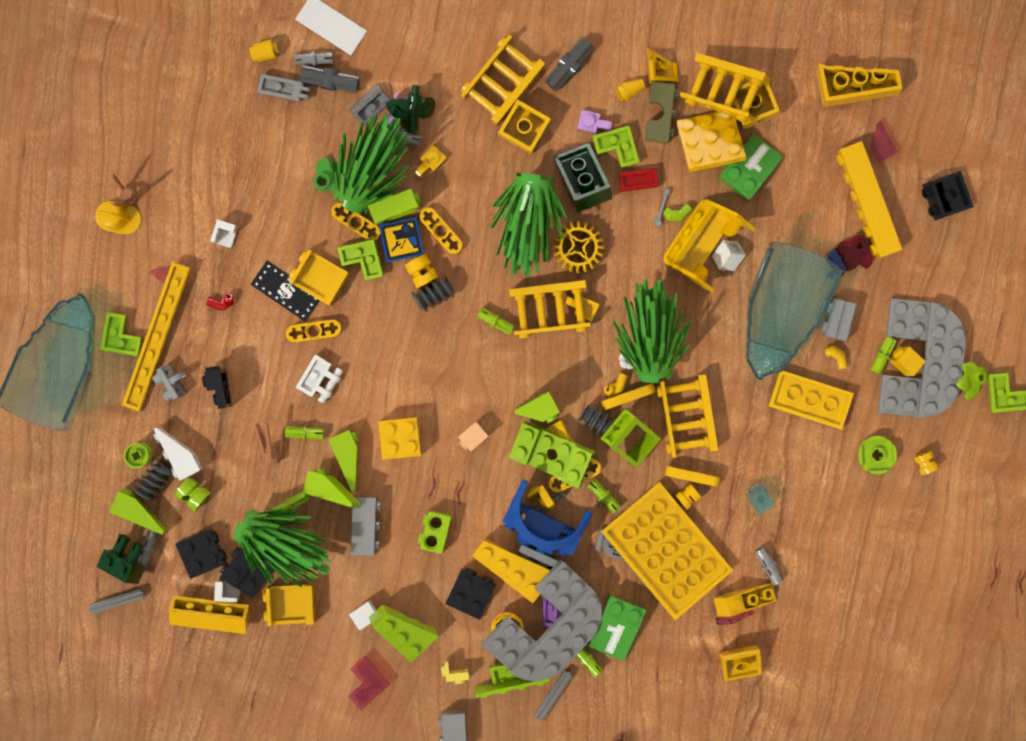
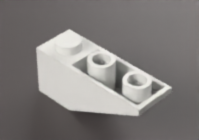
M162 428L154 429V438L158 444L161 443L164 449L162 451L166 461H170L172 465L171 471L175 478H178L180 481L203 470L193 450Z

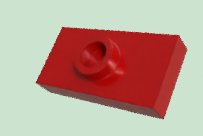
M656 168L618 173L621 193L659 187Z

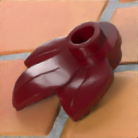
M855 235L849 241L840 242L836 247L838 255L843 256V263L847 268L846 271L855 269L859 264L865 269L870 267L872 253L868 249L869 243L866 237ZM857 242H862L861 248L855 247Z

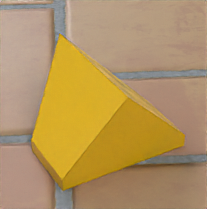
M646 47L649 85L652 82H679L677 63H672Z

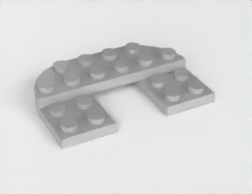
M891 298L886 337L925 341L923 359L926 362L922 367L921 379L881 375L877 413L912 417L938 415L953 404L960 391L956 387V383L962 377L963 372L962 365L964 363L966 345L963 325L959 318L943 305L932 302Z
M562 559L535 586V589L562 613L547 631L536 641L507 615L481 642V645L507 667L513 675L523 680L541 681L558 674L594 637L601 623L602 608L597 594Z

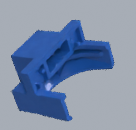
M522 479L502 520L505 523L504 527L512 531L516 529V537L519 538V543L527 547L531 544L536 547L537 552L543 555L547 553L552 554L553 550H557V553L565 557L568 554L573 556L593 513L585 510L580 523L576 528H573L522 503L521 499L529 482ZM561 532L564 533L563 537H559Z

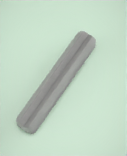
M142 588L90 604L89 610L91 614H96L143 599L145 593Z
M565 669L536 711L535 717L541 721L545 719L573 677L570 671Z

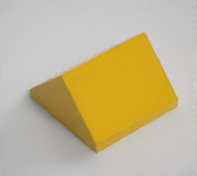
M757 645L718 652L724 682L762 674L761 654Z

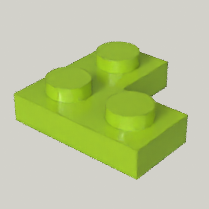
M630 126L592 136L597 155L616 150L621 168L640 163Z
M375 238L337 247L342 266L360 262L365 280L384 276Z
M107 312L100 350L139 356L143 337L124 334L127 315Z
M1008 373L988 374L991 413L1026 410V390L1010 392Z

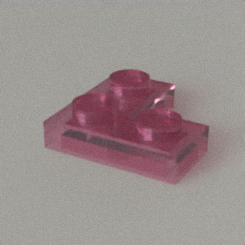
M366 656L362 657L350 668L362 684L351 692L348 697L362 710L390 685Z

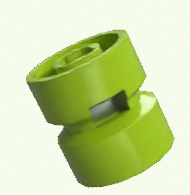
M147 443L131 444L124 451V460L131 468L148 466L154 459L153 448Z
M191 476L174 493L182 502L186 501L187 506L194 512L203 505L211 494L205 487H199L198 482Z

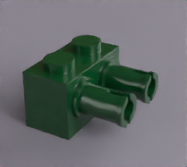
M118 534L113 549L103 550L97 568L124 583L139 584L146 566L138 562L144 545L133 541L131 549L126 556L123 553L130 538L126 535Z

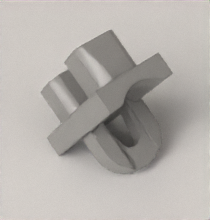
M170 364L156 370L157 373L152 379L155 384L161 385L164 383L167 389L162 392L166 401L174 400L187 394L180 383V380L186 377L184 371L175 374Z

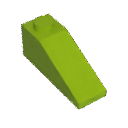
M350 429L328 440L351 492L357 490L359 455L357 443L360 440L357 433L352 432Z
M316 468V471L308 470L303 493L348 507L361 508V503L334 476L327 474V470Z
M125 488V490L117 492L109 513L162 535L167 532L168 529L144 501L135 495L134 491Z

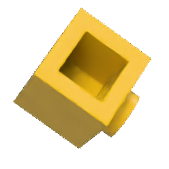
M910 346L897 348L892 354V359L889 361L904 376H915L926 362Z

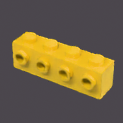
M173 596L169 608L170 625L246 634L250 612L249 605Z

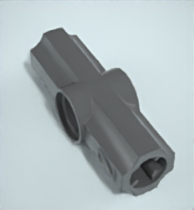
M582 37L571 51L567 52L559 60L557 67L545 79L547 85L556 92L560 90L569 77H573L580 69L583 61L595 47Z
M303 65L301 69L300 82L317 85L322 89L330 91L341 90L357 94L360 77L343 74L338 70L330 68L319 69Z

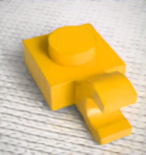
M432 145L420 157L423 164L415 170V174L421 178L429 169L435 172L447 157Z
M567 296L564 303L576 308L575 299ZM582 296L584 318L592 322L600 304Z

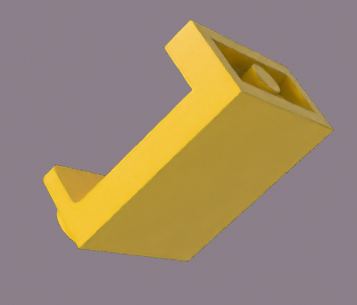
M308 249L307 252L304 251L298 261L301 263L298 268H294L289 275L291 280L289 282L331 307L350 273Z
M297 584L266 587V591H263V602L266 603L267 610H264V621L267 622V625L314 624L316 622L314 584H301L302 588Z

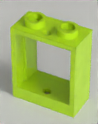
M408 189L370 204L368 208L374 223L379 226L420 210L419 205L422 202L417 192Z
M626 409L600 438L636 468L661 440L659 436ZM638 425L646 434L627 455L618 446L633 428Z

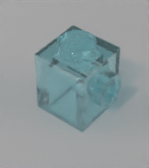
M755 484L748 488L749 492L745 493L758 515L776 506L764 485L759 486Z

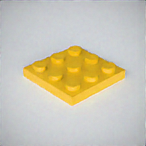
M714 112L676 121L689 173L746 161V154L735 116Z

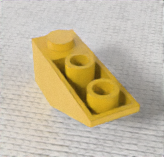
M772 583L730 592L713 598L718 617H732L777 601Z

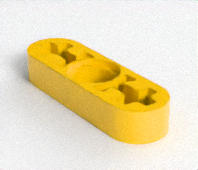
M336 203L332 207V216L367 240L375 238L377 241L381 237L379 227L359 213L352 212L353 214L348 217L347 223L344 222L346 217L343 215L337 217L336 209H341L343 203ZM345 208L343 209L349 215L350 211ZM354 217H359L362 221L361 226L358 228H354L351 225V220ZM366 222L369 223L366 227L370 230L376 228V237L372 236L369 238V233L363 230V233L360 232Z
M423 209L420 213L421 222L450 254H458L463 247L458 236L434 209ZM426 212L429 214L433 213L432 218L435 222L437 219L440 220L432 229L429 226L433 224L429 220L424 221V214ZM438 226L446 227V235L438 236L436 228ZM450 233L453 235L450 239L453 242H459L457 250H450L449 247L451 245L448 241L442 242V240L448 238Z
M337 320L292 325L287 329L286 337L291 342L336 337L341 333L342 326ZM331 323L338 326L334 334H332V331H325L326 335L322 336L323 328L321 324H324V328L331 327ZM313 325L319 328V334L315 337L309 334V328ZM305 326L307 338H304V334L298 335L297 339L290 336L294 328H296V331H303L302 327Z
M654 383L647 384L602 400L601 403L603 409L607 410L655 393L656 389Z
M596 459L590 461L593 465L597 464L596 472L587 471L586 474L588 476L583 477V481L599 474L601 465ZM552 476L549 479V487L554 492H561L572 487L563 482L560 484L561 488L558 489L556 486H552L554 479L557 477Z
M666 466L665 470L666 476L719 487L721 480L720 477L672 466Z

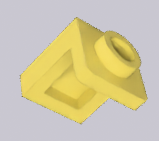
M445 660V665H441L442 677H446V682L454 681L455 684H463L470 678L469 669L450 671L449 660Z

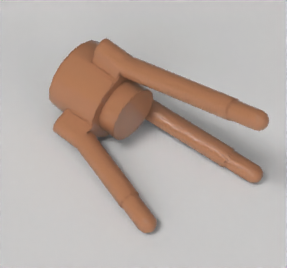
M111 174V177L121 189L120 198L122 202H113L112 205L126 208L127 205L135 204L137 198L141 197V187L138 186L136 192H134L131 188H125L118 178Z
M268 422L264 423L267 448H264L258 426L255 425L256 437L265 464L280 463V457H283L285 428L281 430L279 449L277 451V447H271Z

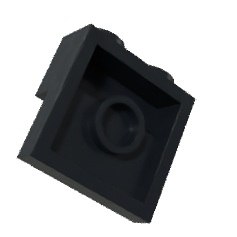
M961 171L922 184V196L927 199L929 203L928 213L935 221L974 207Z
M220 366L205 368L206 372H204L205 376H202L204 388L207 387V391L215 390L216 394H213L214 404L218 405V409L232 407L226 369H220Z
M212 528L175 544L190 579L223 566L226 563L227 555L224 549H220L218 534L216 531L213 532Z
M237 546L231 554L233 559L230 564L226 562L221 568L220 573L222 575L220 578L253 599L266 581V578L255 561L256 570H254L253 574L251 573L242 547L239 548ZM261 558L265 565L268 567V569L272 572L273 568L266 562V560Z
M461 568L445 604L480 620L496 584L493 583V579L487 576H483V578L477 576V572L470 568L465 570Z

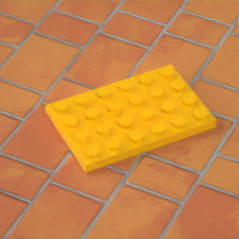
M660 482L656 483L600 531L674 620H677L733 571Z

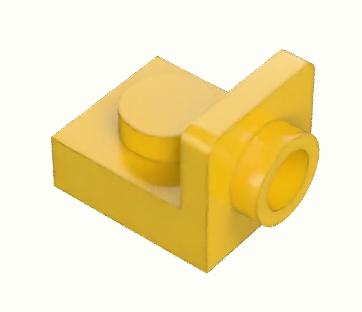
M536 485L529 490L530 493L527 494V497L530 501L541 496L538 500L543 508L547 507L552 511L557 507L543 485Z

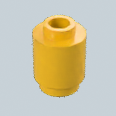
M272 39L255 43L252 47H249L253 62L258 61L260 63L275 59L277 54H279L278 45L276 42L273 43Z

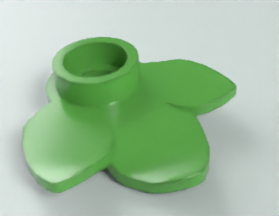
M324 157L317 163V174L314 177L313 183L319 191L331 190L334 192L336 186L332 164ZM337 162V170H338V177H339V166H338V162ZM323 178L327 180L325 185L320 184V180Z

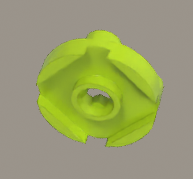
M868 437L860 443L857 452L858 462L869 473L884 474L892 468L897 460L896 447L885 437ZM877 449L878 452L882 453V456L878 458L879 460H875V457H872V453H875Z

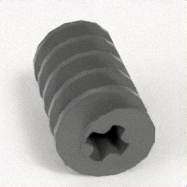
M446 275L445 280L440 277L438 278L439 284L431 281L432 288L424 285L425 292L420 288L418 289V295L411 292L420 309L427 312V305L434 308V301L440 305L441 297L447 301V294L452 297L455 296Z
M588 404L577 419V422L584 419V427L591 424L590 431L596 428V436L601 433L604 435L615 419L611 418L607 421V413L601 416V409L595 411L596 405L593 404L588 407Z
M155 458L158 462L157 465L150 464L153 468L152 471L146 469L149 476H141L144 482H136L139 489L132 488L137 495L146 500L153 501L155 499L154 494L157 495L160 492L158 488H163V482H168V476L173 475L171 468L158 458Z

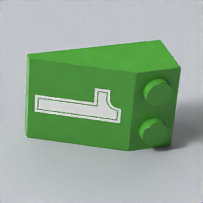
M754 133L743 145L746 161L728 164L717 177L746 202L752 198L783 158L782 155Z
M609 593L602 610L600 626L588 647L624 661L644 618L645 607Z

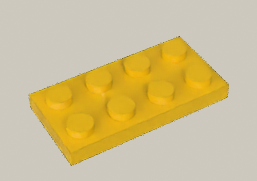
M779 370L768 407L842 430L854 393Z

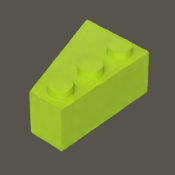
M381 605L369 617L372 627L411 663L439 637L435 627L423 624L415 618L407 617L403 613L385 605Z

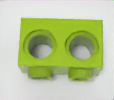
M429 510L428 514H424L422 525H425L424 533L420 532L418 543L421 544L420 549L443 554L452 515ZM434 517L440 518L442 525L434 527L431 524V519ZM427 537H436L437 544L434 546L429 545Z

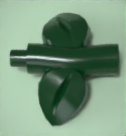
M412 85V91L408 92L407 100L396 98L385 103L387 110L393 117L405 119V130L408 132H418L419 118H429L435 109L436 103L433 98H421L422 93L419 92V85Z

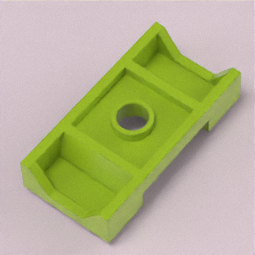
M525 421L520 427L509 458L524 465H531L579 489L583 484V477L596 451ZM550 449L557 451L558 456L556 459L549 457L548 452Z

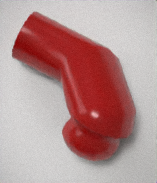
M231 293L225 294L219 300L209 297L206 306L224 311L234 304L235 299Z

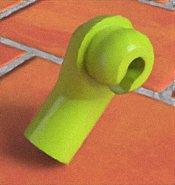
M686 203L680 210L666 208L663 215L668 221L680 222L693 209Z

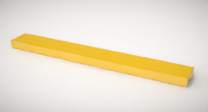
M174 261L171 263L122 406L139 412L142 410L152 377L156 371L191 268Z

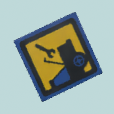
M416 217L379 225L387 263L424 254Z

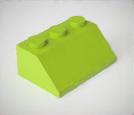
M548 391L514 409L517 415L541 422L547 421L548 423L557 419V414L560 413Z

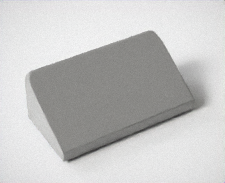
M376 84L351 106L349 111L360 123L362 121L363 126H365L369 118H374L376 113L378 114L385 108V103L391 99Z

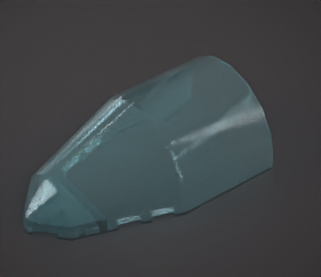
M775 241L768 243L747 301L745 359L757 379L763 380L768 375L783 371L798 353L797 350L804 342L806 343L809 340L812 332L822 324L843 272L836 263L817 253L795 245Z
M81 293L67 301L64 299L58 302L43 319V324L37 331H33L31 338L17 350L0 389V406L6 411L46 428L60 431L71 429L93 376L96 316L88 300Z

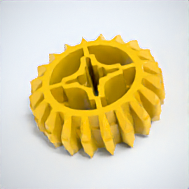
M577 221V227H574L573 222H570L569 226L571 229L568 230L565 225L562 227L565 231L564 234L562 233L563 239L554 237V241L559 244L552 246L553 249H558L553 255H560L557 263L563 260L565 262L562 265L563 269L567 264L570 265L569 272H572L573 267H576V273L580 272V267H583V271L587 272L586 266L589 265L593 269L594 265L591 262L594 261L598 264L600 261L596 256H603L602 253L598 252V250L604 249V246H598V243L603 242V238H596L600 234L599 231L595 234L592 233L595 228L594 226L590 230L586 229L588 226L587 222H585L584 227H580V221ZM583 232L589 236L579 240L572 233ZM567 236L571 242V248L566 253H563L562 243ZM593 241L594 253L589 258L585 247ZM586 242L581 248L582 252L573 251L575 248L574 243L583 244ZM577 254L585 262L575 263L567 258Z

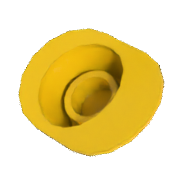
M107 201L98 207L96 222L101 229L106 231L131 234L141 224L139 211L131 205H127L124 208L123 206H113L112 203L115 201Z

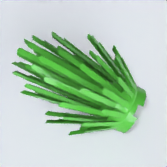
M377 113L373 122V118L370 117L363 137L364 124L361 121L354 148L353 142H350L347 160L345 159L346 134L345 132L343 133L342 144L340 143L338 150L339 177L337 163L331 158L336 186L333 198L335 201L339 199L343 202L342 207L359 214L361 211H365L366 213L369 209L368 205L391 197L393 195L392 192L398 190L401 186L398 185L392 189L390 188L407 177L403 175L397 178L410 165L403 167L379 187L382 181L397 167V162L409 149V147H405L402 151L409 141V138H406L393 155L407 131L398 135L402 126L399 125L401 119L394 118L392 123L389 124L388 119H386L387 113L378 122L376 128H374V125L378 118Z
M516 172L515 180L491 206L500 207V209L492 219L493 222L489 228H494L507 207L501 221H506L507 219L496 255L499 254L501 246H505L503 256H506L503 269L507 267L508 260L511 258V274L515 275L522 265L524 276L529 277L533 261L536 264L535 271L538 274L540 252L543 253V261L545 263L549 262L548 218L550 227L553 229L552 215H554L559 237L563 239L561 232L563 229L559 217H562V214L564 217H568L553 187V177H542L541 175L522 173L521 175V173Z
M644 279L643 285L640 284V290L638 282L635 283L636 297H634L637 323L633 303L630 301L628 306L627 298L624 297L626 316L631 328L634 346L624 325H620L622 333L616 322L612 321L619 334V338H615L622 350L618 351L634 368L635 377H640L642 382L658 383L661 378L667 377V380L673 377L674 366L690 346V344L684 345L679 351L692 321L688 322L687 326L684 324L680 333L677 332L683 310H680L674 328L677 293L674 295L673 303H671V299H668V293L666 294V290H663L662 280H658L657 285L648 289L647 279Z
M284 508L264 512L252 509L246 512L244 515L247 517L241 524L238 523L236 526L234 540L242 546L252 574L256 570L255 561L268 583L272 586L270 578L274 580V576L257 553L266 560L286 583H289L288 579H291L301 588V583L294 577L299 580L304 577L313 584L314 581L311 578H319L318 574L314 573L310 568L324 575L328 574L330 566L324 564L323 560L331 562L327 559L328 555L325 554L329 551L313 545H321L320 542L315 540L323 542L328 540L318 537L315 532L278 524L305 525L307 524L305 521L294 520L311 519V516L291 515L296 514L298 511L282 512Z

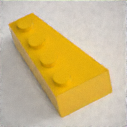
M819 64L816 69L822 107L897 96L903 89L899 70L863 69V67L848 68L837 65L826 66L824 64Z
M485 538L472 554L475 559L532 603L540 595L535 586L552 569L544 567L536 561L526 559L521 554L508 550Z

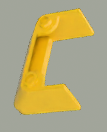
M708 199L702 200L665 252L663 261L696 285L713 293L714 289L705 282L708 277V270L703 264L723 234L729 237L738 233L741 226L753 232L756 228L738 213Z

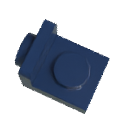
M835 249L826 253L828 257L826 262L831 269L834 267L835 271L828 274L826 278L836 280L844 275L843 271L847 268Z

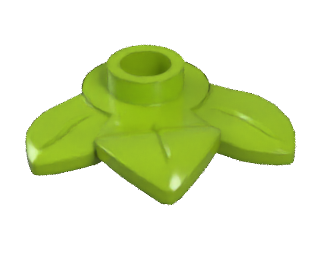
M967 362L962 365L964 375L956 383V387L965 391L966 400L974 398L979 393L981 385L986 382L988 377L987 370L983 367H977L973 362Z

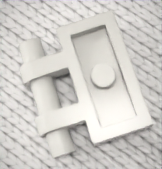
M315 354L296 388L311 397L314 396L316 391L321 393L318 401L324 404L327 398H330L333 394L332 390L336 383L340 382L343 370L337 367L334 373H331L329 369L332 364ZM326 376L330 380L327 383L326 387L323 388L320 386V384Z

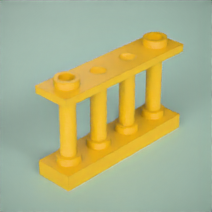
M511 35L507 38L503 37L497 44L499 48L471 83L467 82L461 89L463 92L461 97L464 100L470 95L491 112L493 116L491 122L496 126L499 125L512 109L517 99H520L545 68V63L539 59L537 62H532L510 44L512 42ZM504 50L527 67L529 72L525 77L518 76L498 59ZM492 65L515 82L517 87L513 92L506 91L486 74ZM480 80L503 97L505 102L501 107H496L474 89Z
M697 53L694 60L700 65V71L690 95L681 92L680 96L685 100L684 103L692 107L699 105L735 116L736 120L743 123L747 121L754 122L755 118L748 113L758 87H761V85L769 86L771 78L764 72ZM712 69L716 71L717 75L708 98L705 100L697 96L707 71ZM729 74L733 76L734 81L724 105L715 103L714 101L724 76ZM744 79L749 80L751 86L741 110L731 108L741 82H744Z
M582 280L509 289L510 297H515V301H517L520 331H514V335H519V339L530 338L532 333L575 328L576 332L588 331V327H592V323H585L582 300L583 289L588 288L587 281ZM572 290L575 298L577 324L566 325L563 295L564 291ZM545 293H553V296H555L558 326L547 327L544 305ZM534 295V298H536L539 329L528 330L525 307L526 296Z
M706 374L697 375V380H694V382L666 387L664 381H660V386H656L658 397L662 398L669 441L666 443L667 454H671V457L675 458L676 451L703 446L708 448L710 452L718 451ZM696 390L700 393V399H697V401L668 406L666 394ZM698 408L703 412V417L700 420L671 424L669 413ZM701 427L706 430V436L703 439L674 443L673 432Z

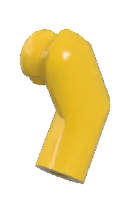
M836 345L825 348V355L827 357L832 356L837 360L838 370L848 368L843 350Z
M619 373L617 382L605 386L604 393L609 397L621 394L625 389L628 375Z

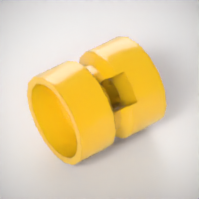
M426 254L404 265L409 275L414 276L412 280L417 289L439 278L435 269L430 268L431 262ZM424 270L425 274L421 276L419 272Z

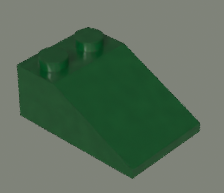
M589 143L554 156L568 195L577 213L612 199L611 187Z

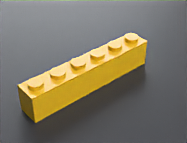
M861 141L838 150L836 159L839 166H843L845 172L843 173V178L846 184L849 183L850 197L853 202L856 201L858 207L856 212L858 218L863 220L865 226L863 227L866 238L870 239L872 244L870 245L872 255H876L878 259L902 250L863 142Z

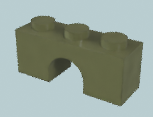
M651 83L649 104L660 106L663 116L656 121H647L645 142L667 144L669 139L673 138L674 128H670L671 120H675L676 109H672L673 101H677L678 96L675 84Z

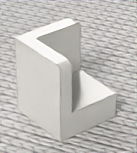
M217 219L211 242L232 248L238 226Z
M723 240L712 255V258L719 270L734 271L746 254L738 241Z
M217 580L215 582L214 601L238 602L240 600V590L224 580Z
M368 600L350 612L349 616L357 628L361 630L371 623L369 617L376 611V608Z

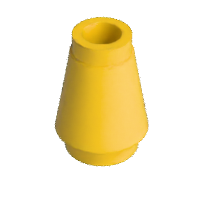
M639 79L619 83V86L615 89L620 101H628L645 90L646 87L643 80Z

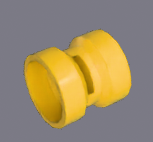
M932 450L914 456L915 462L919 464L921 475H926L939 469L938 464L933 460L934 454Z
M688 484L683 492H678L675 495L686 510L692 506L693 502H698L702 499L691 484Z

